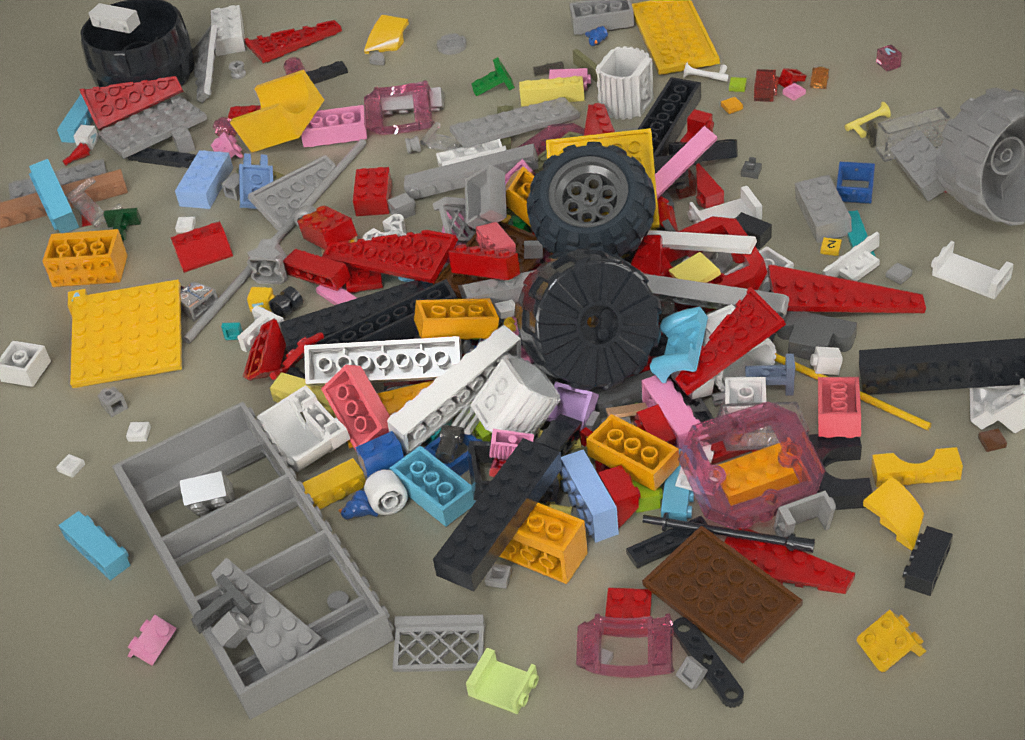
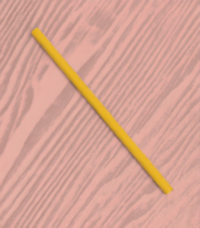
M775 353L776 359L774 361L785 365V357ZM795 362V370L816 380H818V377H828L824 374H816L815 370ZM860 391V400L923 429L929 430L932 423Z

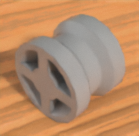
M233 61L229 64L233 79H241L246 76L242 61Z
M414 136L412 139L405 138L408 154L414 151L421 152L418 136Z

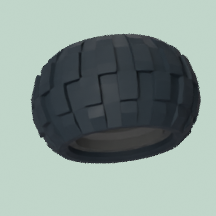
M588 142L586 146L576 147L575 144L563 148V153L558 156L552 155L543 163V170L535 174L530 185L527 213L531 228L545 250L555 254L568 253L577 249H594L621 257L624 254L631 255L640 246V240L643 236H647L652 226L656 201L652 181L645 172L643 165L635 157L627 156L625 150L615 145L605 147L600 142ZM573 208L577 209L575 212H570ZM604 212H608V213H609L608 215H605V216H602V215H601V214L604 213ZM585 219H592L589 222H584Z

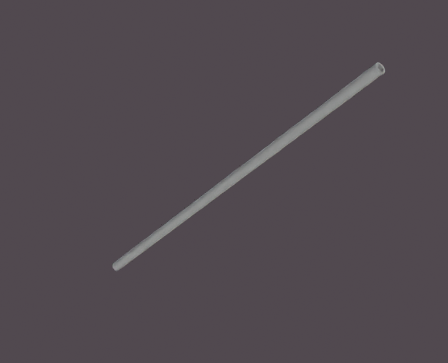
M360 139L297 211L304 205L312 206L366 146L367 143L364 139ZM295 213L271 239H276L279 243L296 224L294 221ZM248 265L185 334L183 337L184 342L188 344L192 342L252 273V268Z

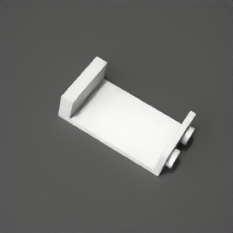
M744 186L741 187L740 199L699 211L694 203L690 202L688 217L690 221L696 224L712 216L736 218L743 212L761 220L762 204L749 187Z
M953 241L946 247L944 246L940 255L933 259L931 267H933L932 276L992 299L997 297L1011 279L1014 265L1006 261L1002 268L997 270L953 253L955 243Z

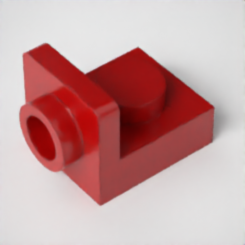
M783 68L778 84L786 88L798 81L805 82L807 76L798 69Z

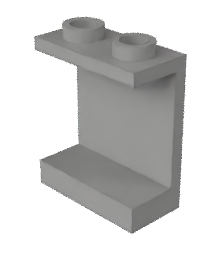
M822 491L778 507L773 529L777 536L787 537L793 534L796 524L818 517L826 531L830 528L836 509L835 502L832 497L828 496L826 491Z

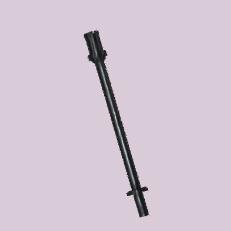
M664 513L663 517L644 514L642 523L662 526V531L664 532L667 530V527L696 531L702 525L715 535L784 545L786 548H789V551H794L795 549L813 553L815 547V539L796 537V534L782 537L670 519L668 513Z

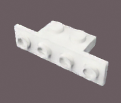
M875 232L868 236L848 253L840 256L838 260L823 270V275L832 277L840 275L844 279L858 281L880 265V260L870 253L879 247V233Z

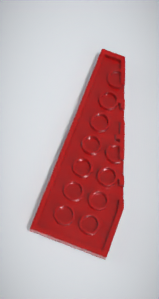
M422 230L421 233L417 234L407 232L406 235L402 236L397 234L372 237V240L358 239L357 242L352 243L342 241L329 243L322 257L342 262L349 267L434 284L449 257V251L453 250L458 238L454 234Z

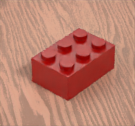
M389 167L356 169L353 193L356 217L390 213L388 200L391 199L392 179Z
M320 206L316 211L304 215L302 219L297 221L303 239L326 250L329 243L349 241L358 236L352 218L328 206Z

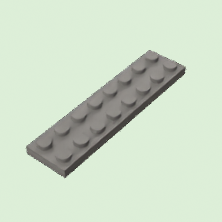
M559 97L507 112L457 123L450 126V132L463 148L579 119L580 113L565 97Z

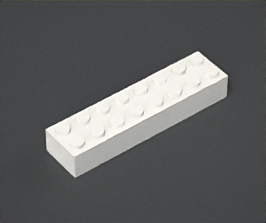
M505 325L500 329H496L489 338L481 341L473 351L466 353L462 360L457 364H453L445 374L438 376L429 387L422 389L418 396L406 402L404 407L398 412L393 413L387 420L389 432L393 431L401 443L403 453L405 455L411 453L462 411L463 408L468 406L475 399L504 356L512 355L513 357L517 356L520 358L521 338Z
M460 337L305 345V383L310 387L324 386L346 364L361 366L370 383L435 380L438 376L445 374L453 364H457L462 360Z

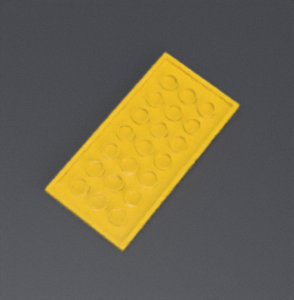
M650 0L632 4L634 19L659 75L684 71L687 62L690 67L695 69L720 64V58L691 0Z

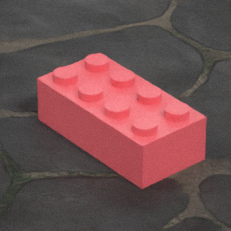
M818 377L819 437H861L859 377Z

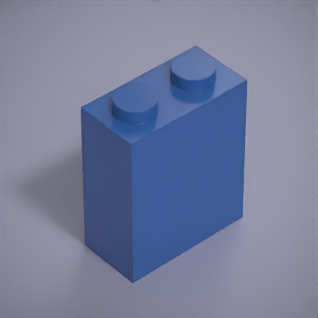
M393 431L355 447L360 468L364 472L366 480L377 471L390 470L391 466L404 458L401 443Z

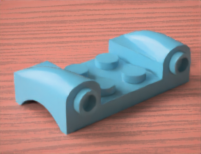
M700 306L673 313L664 318L660 324V329L668 337L664 355L653 358L650 369L662 383H666L669 375L676 371L694 372L697 370L708 316Z

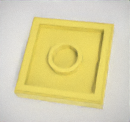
M701 252L669 270L673 278L704 283L721 275L720 269Z

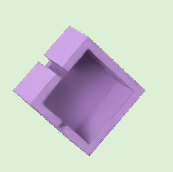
M555 382L554 387L560 394L559 398L561 400L559 406L555 407L546 421L551 422L559 414H563L582 421V430L585 428L589 416L595 410L599 394Z

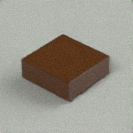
M999 428L979 432L978 439L986 452L1007 447V442Z

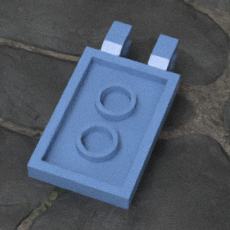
M244 153L243 164H239L240 208L257 209L249 201L248 194L273 182V166H268L267 155L261 154L260 165H251V154Z

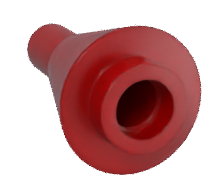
M80 142L70 156L62 160V162L67 166L73 161L90 156L89 152L91 150L86 144Z

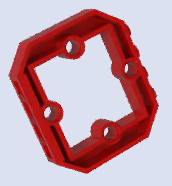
M716 216L677 231L748 236L737 219ZM755 246L751 254L731 253L733 261L738 264L743 263L745 267L728 275L721 273V275L708 282L745 289L751 287L754 290H758L767 275L764 258ZM663 247L661 275L673 278L669 273V270L673 268L670 262L684 256L692 257L699 252L703 253V251ZM669 302L670 306L674 305L678 312L686 310L688 307H698ZM705 308L706 313L714 310L712 308Z

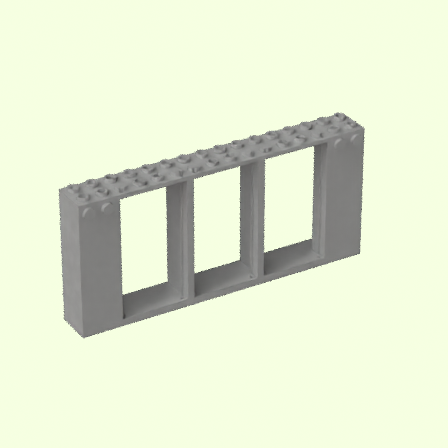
M241 402L112 467L124 493L192 616L198 610L205 609L216 596L222 595L218 586H215L195 597L178 567L296 506H299L316 534L244 571V573L270 593L334 559L358 595L357 599L307 625L322 638V642L314 650L268 675L262 668L256 654L233 665L224 648L212 633V627L210 626L202 632L251 720L393 641L391 631L394 628L388 619L390 615L386 607L379 605L380 600L374 590H369L370 585L366 577H360V570L355 561L350 562L349 559L351 557L347 549L340 547L341 542L337 534L332 535L330 524L327 520H322L323 515L318 506L314 508V502L310 494L304 493L305 488L302 482L295 480L297 477L293 469L287 468L288 463L283 455L279 456L280 452L275 443L271 444L270 435L267 431L263 432L264 428L259 419L255 420L256 416L252 408H247L244 402ZM266 456L278 474L279 478L162 538L149 514L182 498L180 480L222 471L226 476Z

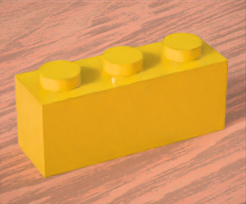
M354 458L302 484L305 488L304 493L310 494L314 502V508L318 506L319 509H323L364 488L366 479L364 472Z

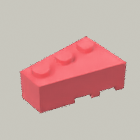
M497 222L476 227V240L480 248H495V250L499 251L507 249L509 252L516 253V244Z

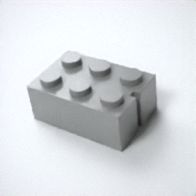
M489 164L465 179L466 225L476 229L477 226L493 222L498 223L507 217L505 172Z

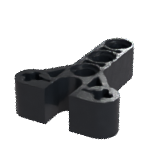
M737 139L716 140L691 166L703 161L738 157ZM688 142L668 143L669 155L676 154Z

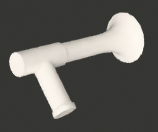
M687 62L683 78L687 75H698L727 82L729 75L725 74L727 70L726 65H721L720 71L717 73L692 68Z

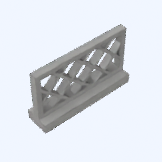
M444 197L433 203L434 210L440 211L445 233L452 234V228L457 234V242L467 243L475 234L476 229H470L466 225L465 198ZM447 212L452 216L451 220L447 216ZM459 213L464 217V220L458 216ZM455 220L460 225V228L454 224ZM463 230L469 234L468 237L463 233Z
M483 615L395 616L394 672L473 671L477 663L468 664L464 659L473 651L478 656L479 662L484 653L486 623ZM470 633H479V639L473 645L465 639ZM426 634H432L436 639L427 646L421 639ZM448 634H455L458 639L449 646L443 638ZM401 635H411L414 638L407 646L400 642ZM418 642L425 649L415 656L409 650ZM441 642L447 649L437 656L431 649ZM463 642L469 648L460 656L454 648ZM429 652L435 659L430 664H423L420 659ZM451 652L457 659L452 664H445L442 659ZM405 653L413 659L407 665H399V659Z

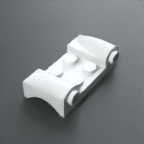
M500 139L467 148L460 147L436 153L438 166L441 167L505 151L506 146H502Z

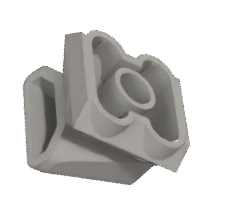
M262 239L258 248L247 252L249 257L247 264L252 268L251 278L257 284L281 285L288 280L283 260L287 256L276 239Z

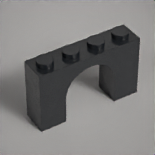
M810 434L808 436V443H805V454L810 457L808 459V469L813 472L811 474L812 487H816L814 494L826 491L828 496L832 497L835 502V510L866 508L863 506L864 499L873 493L870 478L839 479L830 475L825 470L828 465L834 462L861 460L862 444L860 437L825 438L819 437V434Z

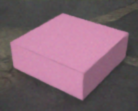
M796 83L783 89V95L793 101L806 94V89Z

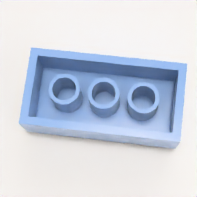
M199 150L175 190L180 207L211 208L222 189L221 183L229 177L233 170L229 153Z
M580 450L561 457L562 469L560 475L563 480H560L561 487L564 492H568L569 502L572 507H576L578 518L585 521L587 535L592 536L595 543L618 535L617 507L585 451Z

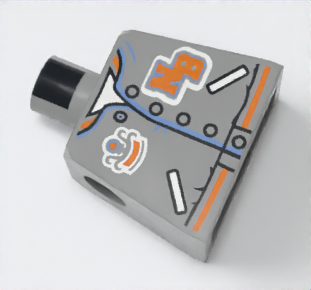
M192 282L186 287L180 286L181 310L192 321L200 318L218 299L215 289L200 283Z

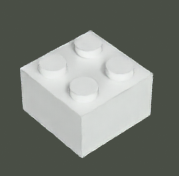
M12 341L0 357L1 382L33 387L51 362L45 346Z

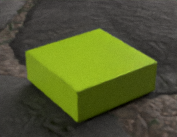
M731 77L729 91L745 92L747 78Z

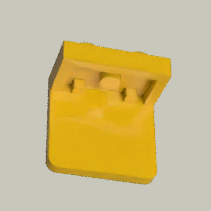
M890 609L856 639L876 668L881 672H886L910 651L919 657L926 652V649L922 646L924 640L916 631L912 633L908 628L911 625L902 614L898 616Z

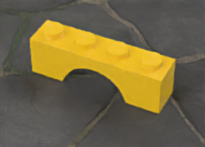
M957 447L936 449L930 460L918 464L905 462L894 453L872 455L871 464L876 487H880L891 477L902 485L961 480L963 469Z

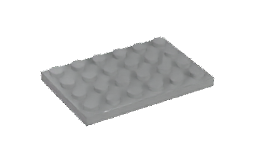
M173 96L166 102H160L153 108H147L140 114L132 115L125 121H119L112 127L102 129L98 136L124 159L171 137V132L178 128L187 127L188 129L207 120V116L182 96Z

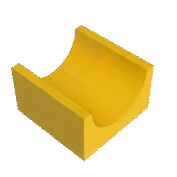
M303 69L257 85L254 90L259 97L261 109L233 118L230 124L252 153L299 138L324 102V99Z

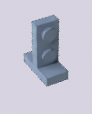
M794 354L785 355V365L745 366V377H766V385H785V395L794 396Z

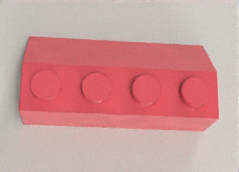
M346 364L321 388L338 420L346 427L350 436L349 440L354 448L389 433L387 420L390 415L361 366Z

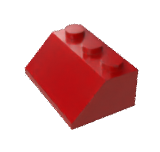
M220 221L170 237L184 273L233 257Z

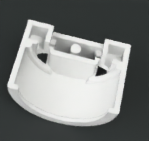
M1020 379V385L970 388L971 422L981 430L994 424L997 420L1014 433L1025 429V379Z
M306 385L257 416V419L260 420L264 428L263 430L267 431L270 435L271 443L277 445L280 456L283 455L288 465L296 472L301 471L328 452L331 453L350 439L346 427L337 418L334 419ZM300 412H303L306 422L301 416Z

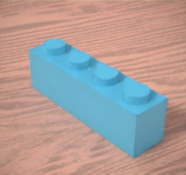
M81 94L57 129L61 142L76 143L73 136L80 125H91L93 122V118Z
M679 449V466L665 480L661 517H663L664 513H668L670 519L688 521V518H692L693 507L689 505L690 502H694V491L675 486L681 467L696 471L698 458H694V450Z
M78 511L58 525L64 538L110 581L131 566L127 558L129 554L122 546L119 548L113 537H107L104 530L99 525L96 527L88 515L84 516Z

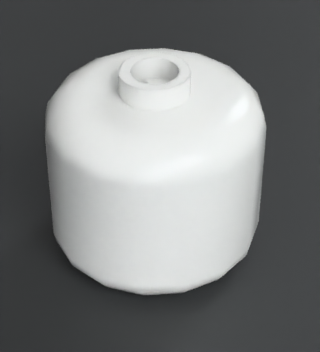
M392 470L377 471L370 475L365 482L364 491L374 512L379 515L388 516L399 512L405 506L408 499L407 490Z

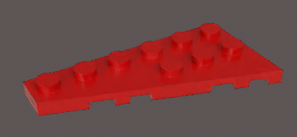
M748 288L746 296L742 300L739 299L735 304L736 308L733 312L726 315L709 336L710 340L707 344L702 346L697 370L694 372L682 370L675 378L676 383L687 395L694 392L786 325L784 319L753 288Z

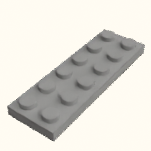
M101 159L86 164H79L71 168H63L54 173L60 186L105 174L107 171L105 162ZM31 178L8 184L10 200L37 193Z

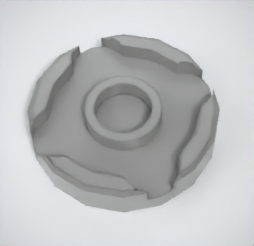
M457 33L446 34L441 37V40L438 39L437 49L442 54H457L464 51L467 47L466 38L463 35L462 37L459 36Z

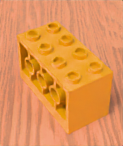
M118 229L51 234L42 262L52 287L119 283L126 263L127 252Z
M537 503L499 557L568 584L588 553L585 521Z

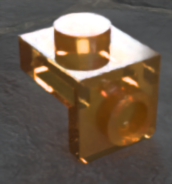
M822 66L813 68L810 88L827 89L829 69Z

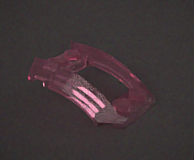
M427 80L399 86L374 87V90L364 97L367 129L379 135H388L432 128L435 123L432 120L429 92L432 90ZM412 95L415 122L384 126L381 98Z
M599 613L595 614L594 619L588 623L584 621L577 626L576 665L595 674L622 678H639L673 673L675 671L673 668L672 633H674L670 613L665 614V617L654 619L652 616L642 618H610L600 616ZM602 635L626 638L648 637V664L635 666L601 664Z

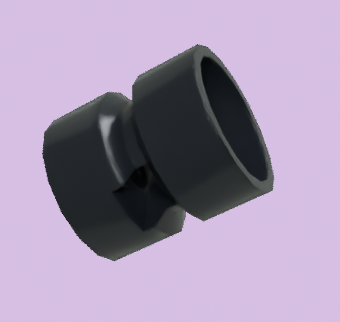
M288 286L280 292V295L275 296L269 301L272 312L283 319L303 305L302 296L292 286Z

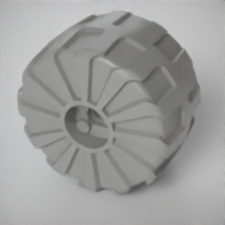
M997 87L986 90V94L976 99L969 98L960 106L961 111L958 115L947 122L942 132V137H944L942 146L938 147L936 154V166L941 170L939 180L944 190L970 211L994 222L1001 221L1010 226L1023 225L1025 223V92L1014 88L1011 91Z

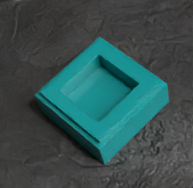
M240 322L222 323L221 328L225 340H238L237 336L243 332Z

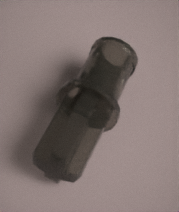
M562 61L550 64L547 62L545 65L533 67L534 76L549 75L550 70L564 69V64Z
M870 121L866 124V138L869 140L870 146L874 148L879 146L880 133L877 130L876 122L873 125V121Z

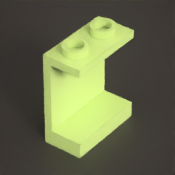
M486 648L466 682L468 696L518 714L521 707L526 706L529 693L532 688L534 689L537 686L539 676L537 675L536 665L531 664L527 672L497 661L495 650Z

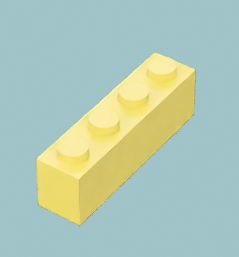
M583 76L519 82L521 107L554 100L559 97H565L569 102L584 101Z
M281 373L270 387L273 401L278 403L306 385L305 379ZM306 385L334 419L337 418L321 390L323 386L310 387Z

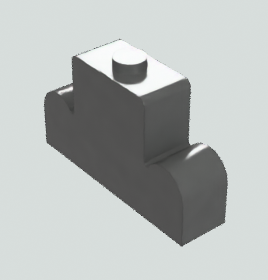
M787 311L786 317L783 318L786 325L777 331L779 338L789 340L788 354H794V357L810 360L816 347L839 348L840 352L851 350L856 339L857 322L804 311Z

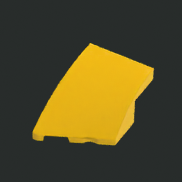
M381 15L369 35L364 49L365 54H369V51L379 50V52L397 51L404 43L402 32L409 25L408 19Z
M891 477L864 499L863 506L879 516L880 524L897 535L896 540L912 551L915 548L924 512L911 493L901 483Z

